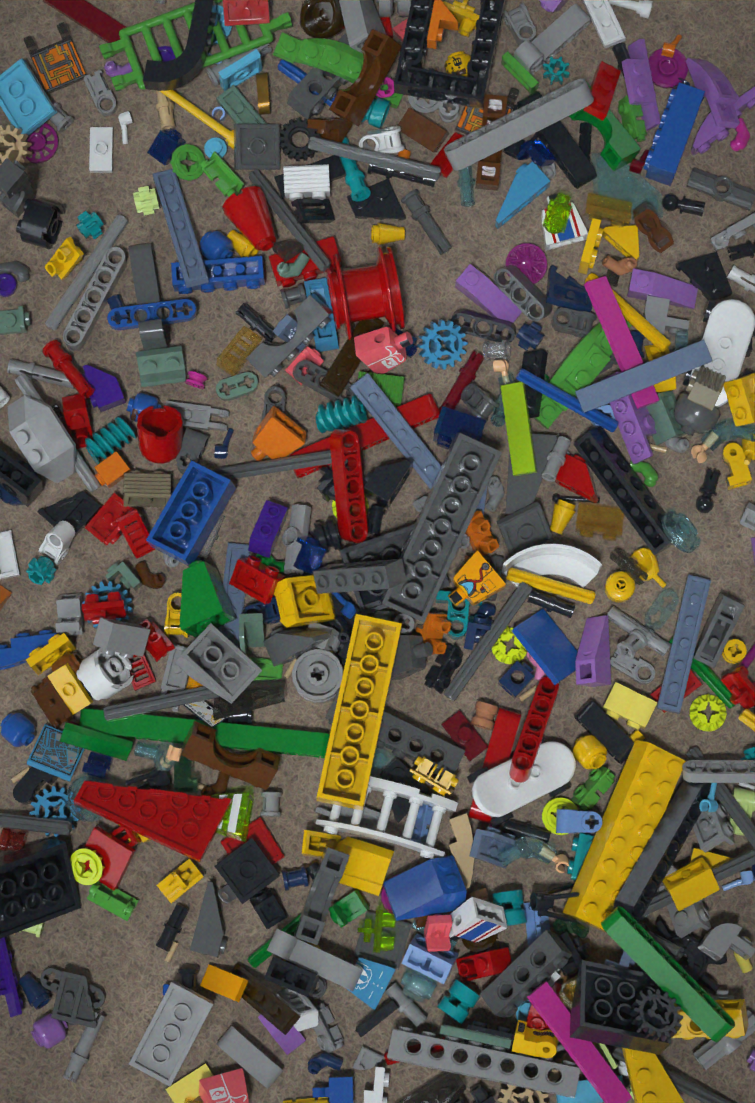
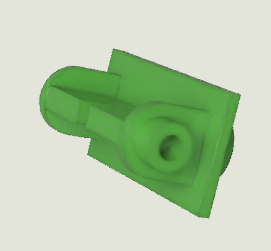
M627 95L618 101V111L621 115L623 127L634 140L637 139V142L645 141L647 132L644 120L636 119L643 116L641 105H630Z
M213 152L209 161L206 159L200 164L201 170L211 181L219 178L215 185L225 197H230L234 193L238 196L244 183L228 167L226 162L216 152Z
M604 766L593 769L588 775V780L576 788L571 801L579 805L578 807L582 811H591L600 800V797L595 793L597 789L602 794H605L614 783L615 776Z
M99 881L91 886L87 897L91 902L126 921L129 920L139 900L119 889L111 890Z

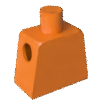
M273 406L254 432L252 443L256 447L251 451V454L257 461H261L266 455L271 459L284 458L305 444L306 431L277 407Z

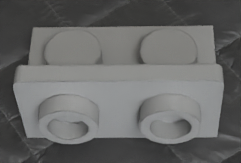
M721 803L718 804V809L715 812H709L708 810L701 812L693 826L700 849L705 853L724 841L731 846L735 844L733 837L734 829L727 821L726 816H728V813Z

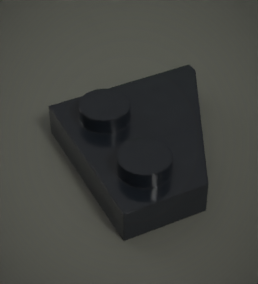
M388 179L368 187L371 194L363 201L356 202L352 200L351 195L347 196L355 218L405 220V215Z
M395 758L380 773L381 779L420 789L419 792L427 794L430 791L423 783L412 777L413 773L398 758ZM397 796L393 800L392 811L396 822L399 823L408 814L410 808L409 799Z

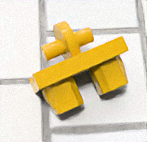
M454 0L453 4L443 1L458 23H460L458 33L469 37L473 30H476V21L479 20L480 16L474 13V7L468 5L470 0H463L462 3Z
M68 237L44 267L50 276L58 275L63 280L82 261L84 253L80 247L75 246L72 237Z
M188 859L156 886L172 904L202 880L204 876L194 863Z

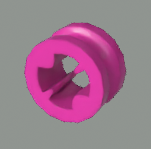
M385 77L383 84L388 85V89L384 91L379 88L376 94L379 98L390 97L394 93V81L389 77Z
M188 371L189 378L186 379L185 383L198 389H204L205 385L203 383L208 378L200 373Z

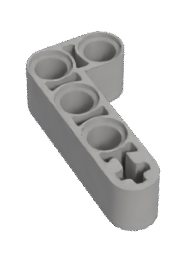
M578 4L572 5L532 42L529 40L524 41L515 50L514 58L533 76L534 71L537 72L543 67L544 63L550 60V57L553 58L567 45L566 42L570 43L592 22L591 18Z
M276 929L267 948L268 952L350 991H354L363 972V969L279 929Z

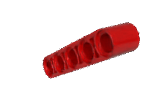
M337 429L330 435V451L338 532L345 541L361 543L368 535L359 438L353 431ZM344 436H345V437H346V442H345V444L343 445V438H344ZM348 459V465L345 468V461ZM350 482V488L347 490V485ZM352 505V511L350 513L349 508ZM354 528V529H355V532H354V535L352 536V529Z
M548 677L542 678L538 683L512 758L509 775L516 782H525L531 775L557 698L559 684L554 685Z
M499 708L482 768L487 766L490 770L509 760L522 714ZM473 799L468 817L491 824L492 817L483 813Z

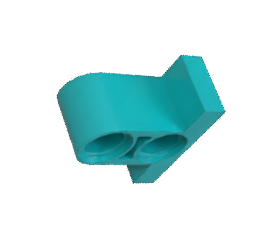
M438 591L436 603L448 604L447 620L451 622V625L460 623L463 626L461 633L455 634L450 629L447 634L451 639L460 640L466 635L469 606L472 605L465 599L463 601L465 608L457 611L453 609L452 602L448 598V595L452 592ZM482 602L478 603L475 606H481Z

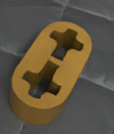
M267 72L256 73L259 115L270 114Z

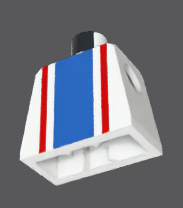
M560 194L548 196L549 208L542 210L541 213L545 251L586 240L588 232L574 203L562 204Z
M475 897L469 898L451 913L453 923L449 937L453 941L463 938L479 942L507 929L504 908Z

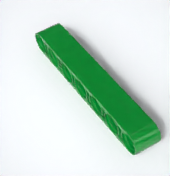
M617 906L601 922L606 933L665 993H669L668 996L671 999H676L675 1003L681 1007L711 1040L719 1042L735 1027V1022L730 1015L623 907Z

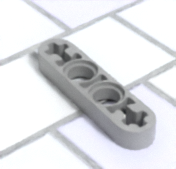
M689 760L682 766V776L685 781L692 783H755V760ZM712 770H721L722 772H720V773H713V772H711V771H712ZM736 770H744V771H746V772H744V773H737V772H735V771H736Z

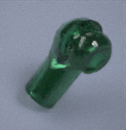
M556 919L553 922V928L559 934L565 932L568 934L575 933L579 937L585 938L589 933V928L578 921L572 923Z

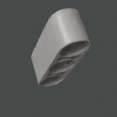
M233 1026L216 1043L267 1089L283 1072L277 1064Z

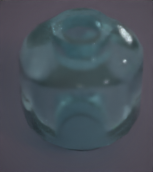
M413 969L411 973L406 971L400 984L404 985L403 994L418 1002H423L425 999L429 1000L437 985L434 979Z

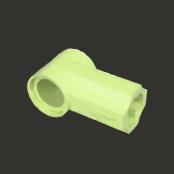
M734 787L733 797L751 820L752 812L755 811V791ZM730 816L729 823L734 829V834L744 836Z

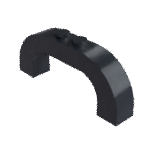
M195 0L186 48L179 57L167 62L147 60L143 77L146 89L155 91L173 90L187 84L200 72L206 61L208 48L213 46L214 34L211 33L213 26L216 27L218 21V13H215L216 0Z

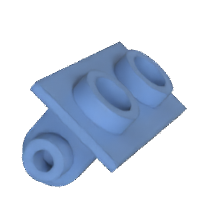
M423 804L419 807L411 841L423 845L426 843L429 831L426 827L431 824L433 816L432 807Z
M523 903L527 920L526 932L529 947L545 930L550 931L549 917L538 916V911H533L530 903Z

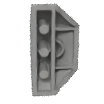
M24 395L7 406L9 432L35 472L55 483L61 482L76 472V444L50 405L33 399L31 396Z

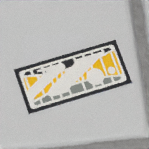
M205 700L184 705L210 728L227 719Z

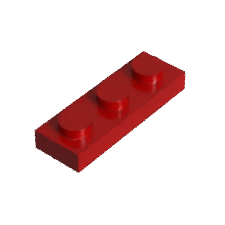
M603 61L600 62L590 88L594 101L583 109L585 112L602 121L605 119L621 73L620 70Z

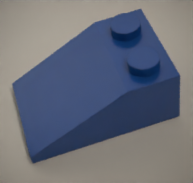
M453 855L430 859L383 882L396 921L451 912L456 910L466 900L467 890Z

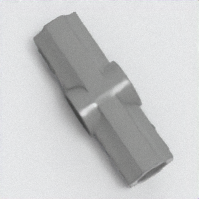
M292 505L290 525L282 537L283 545L287 547L284 573L287 575H303L306 552L310 550L313 544V538L308 534L311 507L307 505Z
M747 1010L749 1026L745 1036L739 1038L724 1036L719 1042L709 1040L693 1053V1056L704 1070H707L724 1055H729L742 1044L744 1039L755 1032V1016L749 1010Z

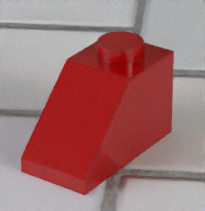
M566 454V461L560 467L556 476V484L597 503L598 496L586 461L578 455L572 457Z

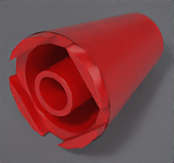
M258 186L245 187L241 189L243 193L238 196L235 193L232 194L224 202L222 209L225 216L256 250L267 251L274 246L276 236L265 193Z

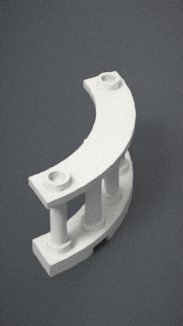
M370 776L365 803L371 790L383 792V796H385L376 831L359 827L363 814L362 810L354 809L350 825L338 823L342 806L338 805L332 806L329 821L317 819L315 823L324 827L323 831L337 835V832L340 831L366 836L418 851L421 857L433 859L434 856L444 857L445 852L434 848L442 815L446 811L456 812L458 802L433 793L429 796L420 793L418 788ZM397 796L409 799L410 803L402 838L385 833L393 800ZM423 804L432 807L433 811L425 845L411 841L419 807Z

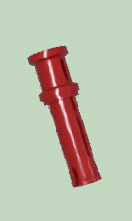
M52 340L47 343L42 353L45 357L51 359L53 367L66 376L83 399L92 396L94 388L73 365L71 355L64 352L61 348V343L58 340Z

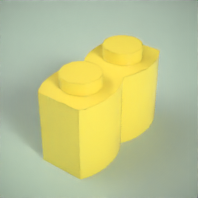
M615 682L603 706V710L606 711L605 714L608 717L617 721L619 718L627 721L626 725L639 731L640 728L645 729L657 702Z

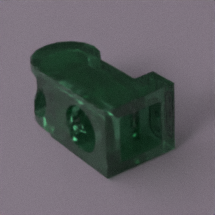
M182 755L179 762L174 761V792L198 793V779L191 778V768L194 766L195 761L189 760Z

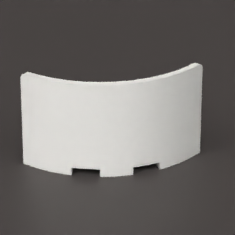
M542 544L524 549L510 557L503 563L501 572L506 576L508 569L512 567L539 576L556 575L569 579L581 588H584L599 574L602 564L596 558L578 548L563 544ZM511 581L518 588L520 583Z

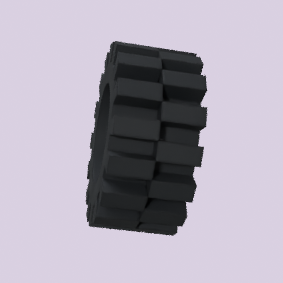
M296 118V121L291 119L289 124L285 123L283 130L280 131V147L285 156L288 155L289 159L292 160L294 158L298 162H300V159L307 161L308 157L312 158L314 153L318 152L308 148L309 141L304 147H296L291 142L292 136L298 132L305 133L309 140L311 136L320 137V134L316 133L317 129L307 128L308 120L306 118L303 121L300 118Z

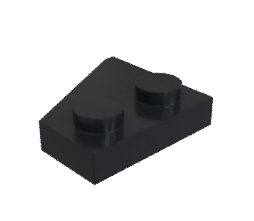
M717 252L686 260L675 266L679 272L682 270L691 279L690 283L699 289L708 301H715L733 294Z
M83 491L69 499H63L54 505L41 508L37 512L53 527L60 521L69 522L75 530L74 539L101 506Z

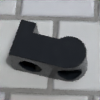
M31 767L14 787L13 797L22 804H31L36 798V793L46 782L52 785L58 778Z

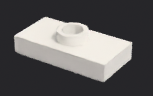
M90 127V173H113V127Z

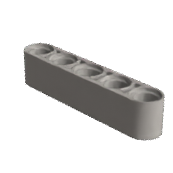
M111 247L106 251L65 328L63 340L70 350L78 351L84 347L107 304V299L110 298L126 268L127 259L121 248ZM118 255L122 257L121 261L117 264L110 262L113 256ZM102 276H111L112 278L108 283L100 282ZM93 295L101 296L100 301L97 303H91L89 300ZM82 315L91 316L87 323L79 322ZM77 334L80 336L79 341L76 343L68 341L71 335Z

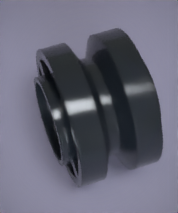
M332 518L326 519L325 525H322L320 522L314 523V534L319 549H322L323 554L329 553L330 547H333L335 550L341 549V538L336 523H333Z

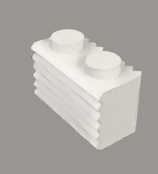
M329 164L283 166L285 198H289L291 201L303 199V197L323 200L326 196H330Z

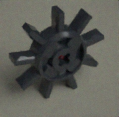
M661 920L655 923L657 931L663 938L684 948V952L681 953H683L682 956H686L685 963L687 965L680 966L696 982L700 981L708 989L717 991L718 985L715 981L708 978L705 972L708 964L721 965L727 963V957H722V959L715 961L697 948L704 936L700 940L690 936V934L683 938L677 935L672 936L667 926Z

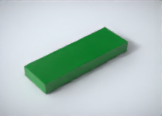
M68 722L65 723L59 740L66 744L127 761L133 745L132 741Z

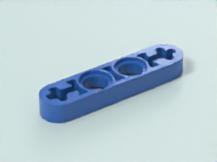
M180 299L114 308L109 312L107 320L112 329L127 330L139 328L138 321L134 319V315L140 310L147 313L145 321L161 319L157 316L160 308L169 309V317L162 319L163 325L191 321L195 318L197 309L193 301ZM184 305H188L189 309H192L189 311V315H184L183 312H176L178 317H174L172 306H176V311L183 310ZM127 312H130L132 323H129L128 319H122L120 321L121 324H116L115 321H112V319L116 318V314H120L122 318L128 317Z

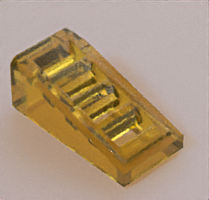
M243 326L218 356L216 365L231 376L237 375L247 362L246 358L257 348L262 338ZM242 336L250 340L252 344L249 345L247 342L242 340ZM237 343L247 350L244 352L236 346ZM231 352H235L237 355L240 356V358L238 359L237 357L232 355Z

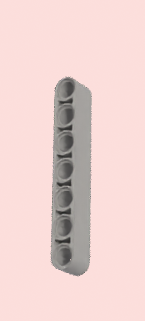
M584 78L574 80L451 142L444 148V152L453 170H462L589 106L594 101L593 95Z

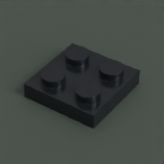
M253 838L214 866L242 904L280 877Z

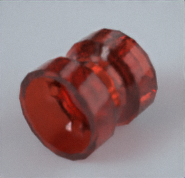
M3 828L0 835V851L11 850L15 852L25 848L27 832H13L10 828Z

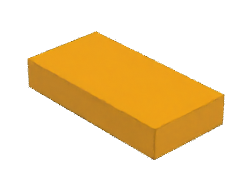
M209 964L200 986L240 1002L248 980Z

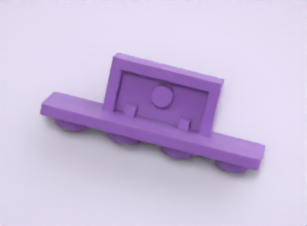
M638 39L628 46L631 59L622 61L629 104L641 105L643 112L641 119L644 120L646 131H649L660 124V114L658 112L645 40Z
M616 372V373H614V374H612V375H610V376H608V377H606V378H604V379H602V380H605V379H607V378H610V377H612V376H615V375H617V374H620L621 372ZM631 395L611 402L610 406L618 422V427L632 463L637 464L652 457L653 453L647 437L657 432L655 421L650 416L647 406L637 409Z

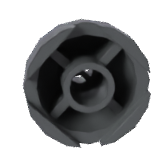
M680 394L674 408V417L676 422L682 426L681 431L693 436L694 433L704 434L712 430L721 415L720 411L716 407L712 411L687 400L688 394Z

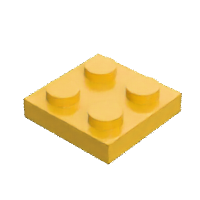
M592 218L579 265V273L587 275L588 268L593 269L598 252L594 247L599 248L604 228H600L601 220Z
M65 633L54 635L48 640L49 644L43 648L38 647L30 652L29 658L26 661L38 676L49 669L64 653H71L76 650Z

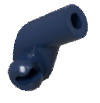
M485 603L479 607L475 614H482L489 618L495 615L496 608L492 604ZM480 629V636H484L487 630Z
M325 1052L320 1053L308 1061V1071L311 1074H318L321 1069L327 1066L339 1071L343 1059Z

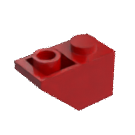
M80 394L62 397L63 413L68 433L76 444V449L86 447V438L93 440V430L87 401Z
M508 947L456 960L461 983L501 974L512 963Z

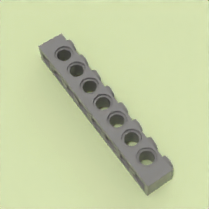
M399 1026L398 1030L393 1029L387 1055L388 1060L575 1098L580 1069L576 1067L574 1062L563 1060L562 1064L553 1063V1058L539 1057L534 1059L529 1058V1055L521 1053H505L506 1048L492 1046V1049L482 1048V1043L469 1041L468 1045L459 1043L458 1038L445 1036V1040L438 1039L435 1033L422 1031V1035L412 1033L413 1029ZM415 1040L421 1044V1049L417 1053L408 1051L407 1046L411 1041ZM436 1045L444 1048V1054L440 1058H435L431 1055V1049ZM459 1050H463L468 1054L467 1060L463 1063H458L454 1059V1054ZM482 1055H487L491 1059V1064L486 1068L480 1067L477 1063L478 1058ZM505 1060H511L515 1065L514 1070L510 1073H506L501 1069V1063ZM528 1065H534L538 1069V1074L533 1078L527 1077L524 1073V1069ZM551 1070H558L561 1073L562 1078L559 1082L554 1083L548 1079V1073Z

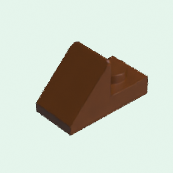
M340 117L308 119L307 128L317 129L316 133H321V138L342 143L353 124Z

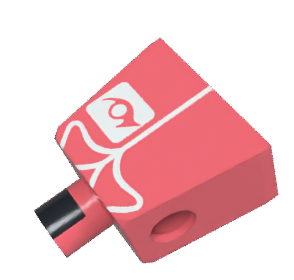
M384 327L354 337L356 356L374 373L385 374L407 359L405 347L413 344V339L408 331L397 335L390 327Z
M243 1069L200 1079L199 1095L203 1102L249 1103Z

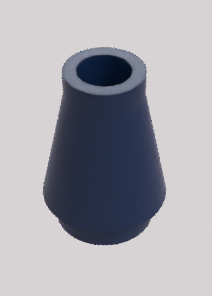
M27 974L19 980V984L31 1007L34 1006L38 1010L49 1003L51 1000L50 992L36 981L31 974Z

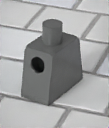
M400 635L391 680H401L425 669V657L433 654L432 645L429 642L423 643L422 636Z

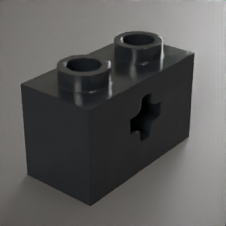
M276 957L272 958L264 977L268 981L309 998H312L320 978L319 975Z

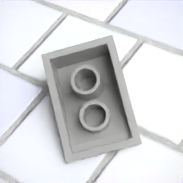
M212 624L189 645L175 662L193 680L231 704L262 672L251 659Z

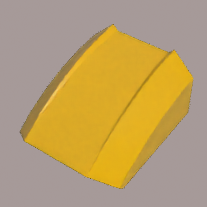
M314 575L285 578L277 582L274 595L278 605L280 622L286 628L335 619V608L331 593L317 594Z
M351 837L344 838L337 843L335 850L350 856L339 883L379 897L394 851Z

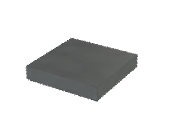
M234 124V170H280L279 124Z
M538 501L496 521L510 557L524 549L554 542Z
M366 911L354 957H360L399 970L412 924Z

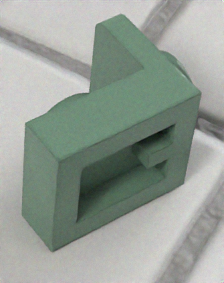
M18 306L16 310L0 311V335L27 333V326L31 325L30 314L25 312L23 306Z
M116 562L107 570L108 574L105 577L109 581H113L122 574V577L119 579L127 589L132 586L136 591L142 586L124 562L120 564Z

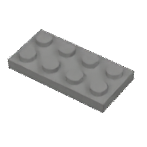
M173 980L129 1065L171 1086L215 1002Z

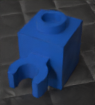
M353 1077L329 1078V1087L312 1088L313 1098L329 1097V1103H354Z

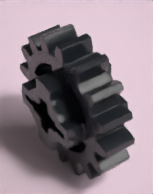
M650 989L644 994L641 993L631 1005L634 1009L630 1012V1015L635 1017L632 1025L638 1024L639 1026L637 1032H645V1039L653 1036L654 1042H657L660 1038L665 1042L669 1037L672 1038L682 1025L679 1022L683 1019V1016L678 1014L681 1007L674 1006L676 999L669 1000V993L667 992L663 996L660 995L659 989L654 993Z

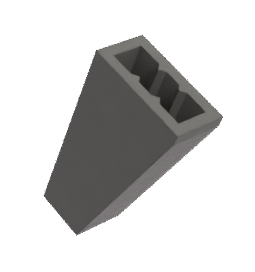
M532 434L537 473L513 476L509 450L505 517L534 503L543 479L542 472L548 462L547 456L555 446L557 435Z

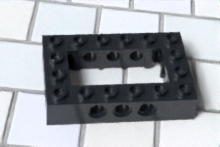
M412 0L394 80V93L483 109L506 0H481L479 20L476 21L475 40L472 41L471 59L467 64V77L456 75L455 72L448 74L434 71L433 68H429V70L423 69L434 0Z

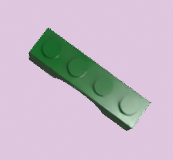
M583 109L569 115L572 121H585L591 123L599 130L604 140V148L600 155L613 171L631 163L632 159L640 152L641 148L626 131L610 109L603 121L585 112Z

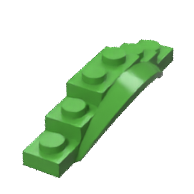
M283 32L273 52L274 56L292 64L296 62L337 75L351 83H354L359 77L364 60L362 53L345 43L321 38H304L299 40ZM383 84L380 86V90L385 91L388 89V85ZM393 93L392 96L382 99L390 101V106L397 109L403 94Z
M625 319L628 328H630L632 325ZM600 323L574 347L549 381L553 386L577 398L575 391L590 386L611 360L610 356L613 351ZM542 394L539 417L534 419L548 429L561 412L566 411L568 408Z

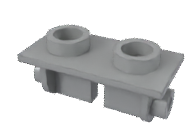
M324 1003L315 1006L318 1010V1025L312 1027V1029L315 1030L319 1047L325 1053H330L344 1046L342 1042L344 1039L337 1025L330 1029L328 1027V1024L334 1022L328 1006L325 1007Z

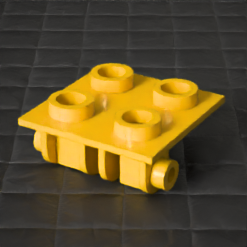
M418 756L414 763L416 766L410 769V772L414 773L412 777L423 784L425 782L434 785L432 789L445 796L447 793L451 795L459 779L455 778L456 775L445 770L439 780L444 768L440 769L435 778L432 775L438 764H435L430 774H428L434 762L426 757L421 758Z

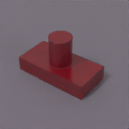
M458 711L441 724L458 748L465 750L464 755L469 762L488 748L461 711Z

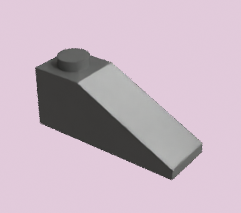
M719 594L710 612L693 659L715 668L743 611L744 604L727 595Z
M283 628L272 631L270 633L271 637L263 642L275 667L295 660L331 636L328 632L295 628L284 631Z
M208 881L190 951L219 958V954H224L227 940H224V930L213 882Z

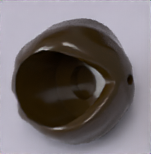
M305 0L300 11V26L304 32L313 38L321 39L332 38L341 33L345 25L339 0Z

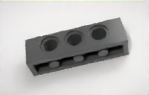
M344 34L338 42L349 45L347 34ZM313 67L289 93L287 104L308 120L313 114L317 116L323 109L324 102L327 99L332 100L338 91L337 88L341 84L345 85L348 81ZM329 76L332 80L325 79L324 77ZM311 91H315V92H317V93H319V94H318V95H313V94H311L310 92H311Z
M402 559L330 564L313 571L317 594L390 589L407 582Z
M545 930L480 995L496 1016L507 1019L517 1012L518 1007L524 1001H528L527 996L543 982H548L551 979V975L557 969L564 967L573 954L556 933ZM546 956V961L542 965V959ZM529 972V978L526 981L525 977L526 974ZM513 988V993L509 997V991Z

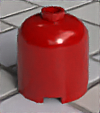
M164 405V409H154L153 406L142 410L138 415V445L142 456L148 461L157 464L169 463L179 454L182 447L183 421L181 413L175 408Z

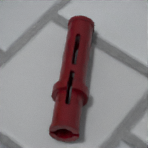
M472 351L465 366L460 368L458 378L439 408L440 412L447 413L449 417H452L455 408L460 402L462 391L471 381L476 379L475 374L483 360H485L483 355L476 354L477 352Z

